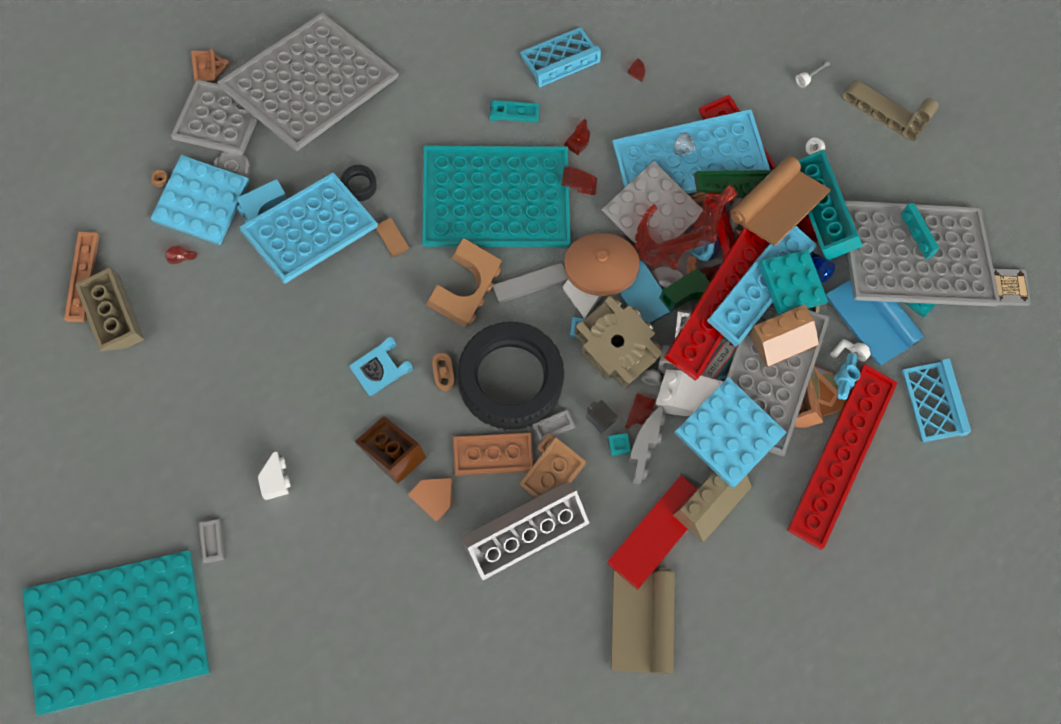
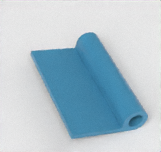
M851 280L826 294L829 303L857 339L869 347L871 357L879 367L925 337L898 302L854 300Z

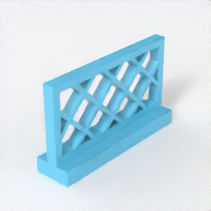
M581 27L520 52V57L535 77L538 87L600 62L601 56L600 48L594 46ZM579 34L582 37L581 40L572 39ZM561 41L567 43L566 47L557 44ZM570 43L579 45L578 49L569 48ZM585 46L589 47L590 49L582 51L581 47ZM544 48L552 49L550 53L542 51ZM555 50L564 51L562 56L553 54ZM567 52L575 54L570 57L565 56ZM533 54L536 57L535 59L527 58V55ZM540 56L548 58L547 62L539 61L538 59ZM551 58L560 60L556 63H550ZM535 66H544V68L536 70Z
M950 358L938 363L902 370L922 443L954 436H967L971 432ZM937 368L939 376L936 380L926 375L929 369ZM915 372L922 377L916 384L910 380L908 373ZM923 378L934 383L929 391L919 385ZM935 385L943 388L944 394L941 398L931 392ZM916 389L927 394L923 401L915 398L914 392ZM928 396L939 401L935 408L924 403ZM940 403L948 406L949 413L947 416L936 410ZM922 406L932 412L928 419L919 414ZM934 413L944 419L940 427L929 421ZM946 421L954 425V432H947L942 429ZM927 424L937 430L935 435L926 437L924 428Z

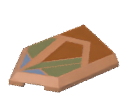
M814 364L811 379L823 418L840 412L846 400L837 398L838 385L834 380L835 373Z

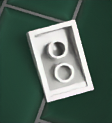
M666 369L656 405L663 407L665 414L691 416L723 381L701 375L699 379L694 381L680 370Z

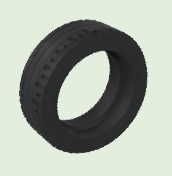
M501 322L482 329V331H479L472 337V340L468 341L459 359L458 385L464 404L480 421L498 429H524L543 420L556 406L562 391L564 363L560 351L548 335L543 334L541 330L529 324ZM504 347H516L533 354L540 361L544 373V381L539 393L531 401L520 405H503L489 399L481 390L478 382V369L486 355Z

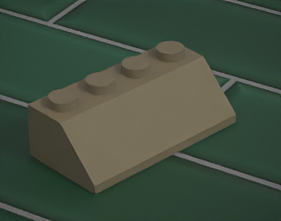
M108 268L75 284L100 351L125 349L145 340L118 273Z
M712 471L673 516L703 543L752 488L748 476L746 475L732 489Z

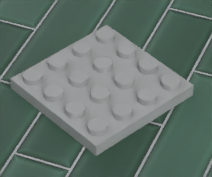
M196 80L171 136L173 140L243 156L258 119L219 88L218 84Z
M654 161L601 209V212L652 263L705 213Z

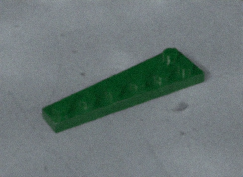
M772 170L696 171L694 173L696 191L743 199Z

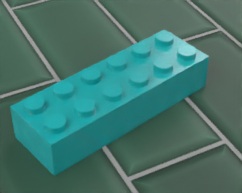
M824 149L799 159L800 172L830 189V192L808 213L827 261L863 247Z

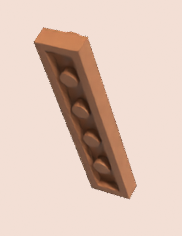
M78 232L64 316L66 322L86 323L87 315L75 284L94 274L99 243V234L97 232Z

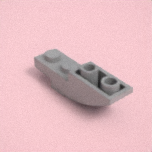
M658 407L649 416L635 439L628 463L635 464L632 483L640 485L642 479L647 477L648 468L645 467L646 460L649 461L651 449H654L657 443L660 444L662 432H659L660 425L663 426L665 421V414H662L663 407Z

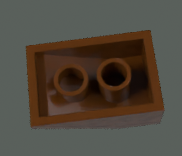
M385 416L379 419L355 441L365 454L397 484L427 458L420 444Z

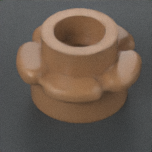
M156 170L151 176V182L156 187L162 188L167 185L169 175L163 170Z

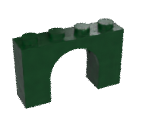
M697 268L664 288L659 299L672 312L688 301H699L710 282L707 276ZM723 336L717 348L729 340Z

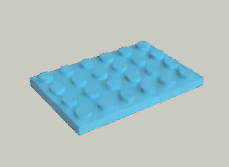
M331 173L240 226V231L285 284L377 228L378 223L334 173Z

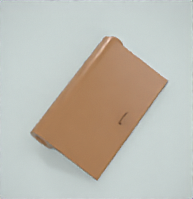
M787 156L731 210V218L735 223H739L776 246L830 192V189L800 172L801 166L799 161L793 156Z

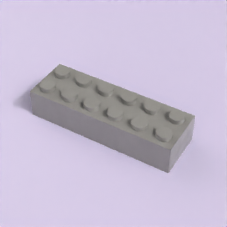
M566 482L461 537V540L475 571L483 581L590 523L577 490L569 482Z

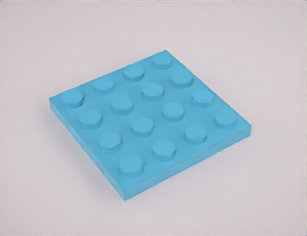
M181 155L150 219L152 222L221 245L237 211L236 206L239 205L237 198L244 195L250 180L247 177Z
M728 377L674 433L733 489L787 432Z

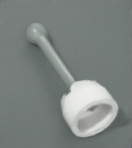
M826 60L822 66L811 73L802 72L798 74L795 78L798 86L801 88L807 86L811 82V76L823 68L829 67L830 61Z

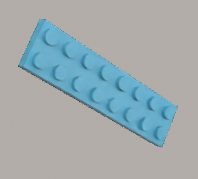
M797 226L776 246L769 243L707 321L735 347L738 346L773 302L758 263L764 259L809 250V253H811L817 244Z

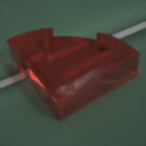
M637 58L628 69V74L642 82L645 76V66Z

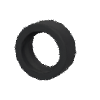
M353 165L348 167L342 174L341 182L358 201H365L374 195L377 189L376 177L369 167ZM359 175L367 177L370 181V185L362 191L352 190L348 186L349 180Z

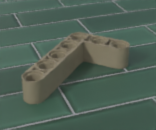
M856 80L850 84L843 94L846 102L910 141L917 140L939 107L934 99L926 98L915 114Z

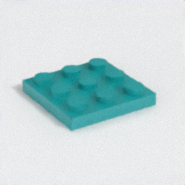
M809 250L764 259L758 263L778 315L804 304L808 309L828 303Z

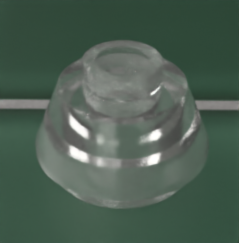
M687 132L681 133L677 138L673 148L675 155L687 156L694 152L696 144H694L695 140Z

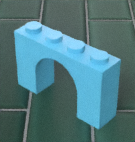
M276 179L238 197L239 205L236 207L241 216L245 215L247 220L244 222L247 223L287 198Z

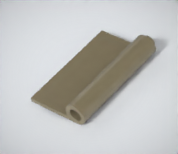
M659 568V571L651 573L637 590L613 570L611 671L674 674L675 573L671 572L670 568Z

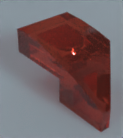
M585 118L564 144V147H568L570 151L577 155L589 144L590 131H588Z
M637 393L625 428L629 429L632 425L638 423L640 425L644 424L651 414L655 399Z

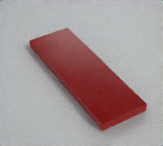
M680 475L607 561V564L637 590L688 530L673 514L697 488L682 475Z

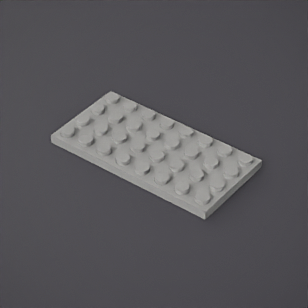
M773 302L755 325L778 316ZM810 310L809 312L815 322L818 346L766 367L749 335L750 330L737 346L726 379L729 377L787 432L769 451L780 456H784L830 319V317Z

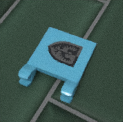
M392 337L387 338L381 345L349 365L370 397L402 375L413 370L412 364L409 361L404 362L397 368L386 353V351L396 347L395 340Z

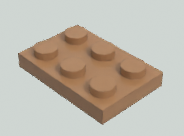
M555 437L519 485L537 498L566 482L571 484L587 461Z

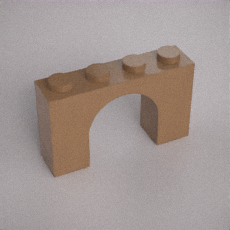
M463 238L451 259L474 274L477 282L475 293L466 297L457 296L437 284L425 306L465 328L468 323L472 324L477 314L474 312L477 307L480 309L485 301L483 296L485 292L489 293L494 284L491 282L493 277L497 278L502 269L499 267L502 260Z

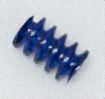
M811 252L810 255L819 279L824 283L833 276L835 264Z

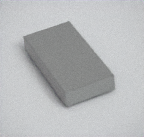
M566 409L533 424L532 428L541 443L549 433L555 437L575 428V424Z
M220 519L198 522L203 563L225 560Z

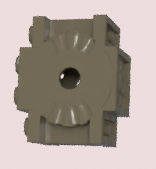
M609 296L600 307L583 322L581 321L575 326L574 334L583 343L582 355L602 377L607 380L613 376L625 390L637 377L654 364L663 353L661 352V346L656 341H651L655 335V329L649 322L642 320L641 313L635 307L631 308L630 305L623 310L620 301ZM616 341L621 347H614L611 342Z

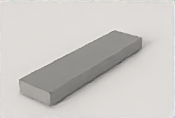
M559 263L494 284L492 289L498 304L564 283L568 278L563 264Z

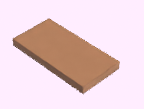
M531 432L453 436L455 476L529 472L533 467Z

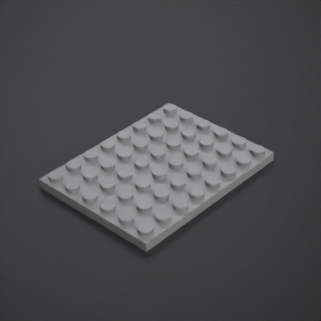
M321 13L219 80L218 87L288 145L298 151L396 80L399 73L324 13Z
M845 201L863 247L847 253L854 300L996 307L1000 304L981 208L915 204L940 248L932 258L925 259L915 239L911 236L906 223L902 220L901 212L907 204Z

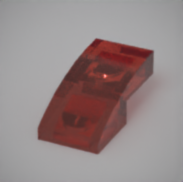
M564 166L561 185L577 188L579 193L595 195L597 178L584 171Z

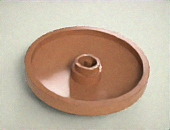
M594 233L581 237L568 248L565 255L564 268L568 280L580 291L595 296H610L626 290L634 283L639 273L640 263L637 251L627 240L613 234Z

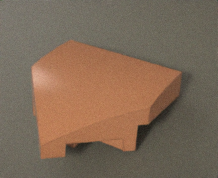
M212 48L210 51H191L194 84L196 80L214 83L229 65V61L223 60L215 54Z
M452 478L421 480L408 495L438 522L454 503L452 499L453 480Z

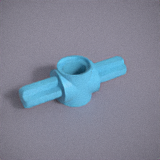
M855 353L847 355L845 364L834 375V380L838 385V399L846 400L849 390L854 387L855 381L860 378V371L856 367L858 359Z

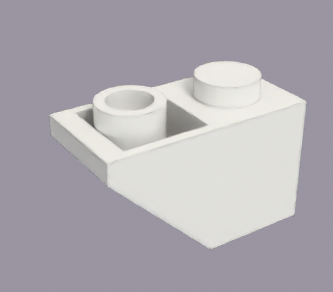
M273 452L258 475L261 494L265 500L289 494L288 487H291L288 475H284L283 469L286 468L285 459L280 457L278 452Z

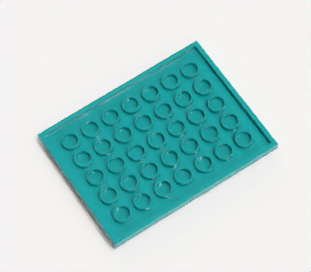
M424 146L422 246L458 247L464 238L478 247L569 248L571 241L568 147Z
M190 550L22 589L36 716L210 674Z

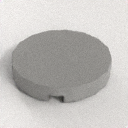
M223 152L221 156L215 159L213 164L215 167L244 177H248L250 174V163L245 155Z

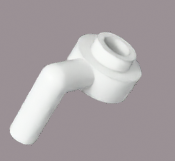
M811 138L806 144V152L809 155L822 149L825 150V143L819 138Z
M842 339L830 353L833 358H837L844 348H847L851 354L855 353L857 359L865 362L871 355L870 349L866 344H853L846 339Z

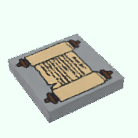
M993 269L1000 298L999 305L1028 306L1031 304L1026 270Z

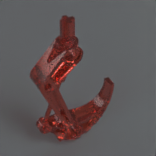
M730 185L719 195L716 196L714 194L706 197L703 202V210L694 223L692 232L657 244L649 235V221L657 210V206L653 204L643 215L637 227L638 233L635 234V241H637L635 243V250L640 252V261L645 262L652 268L666 265L670 266L672 270H676L679 267L678 260L684 251L715 243L718 236L721 214L725 208L724 204L737 195L738 192ZM710 204H717L715 209L708 208ZM652 250L658 251L655 256H649ZM678 253L675 259L669 256Z

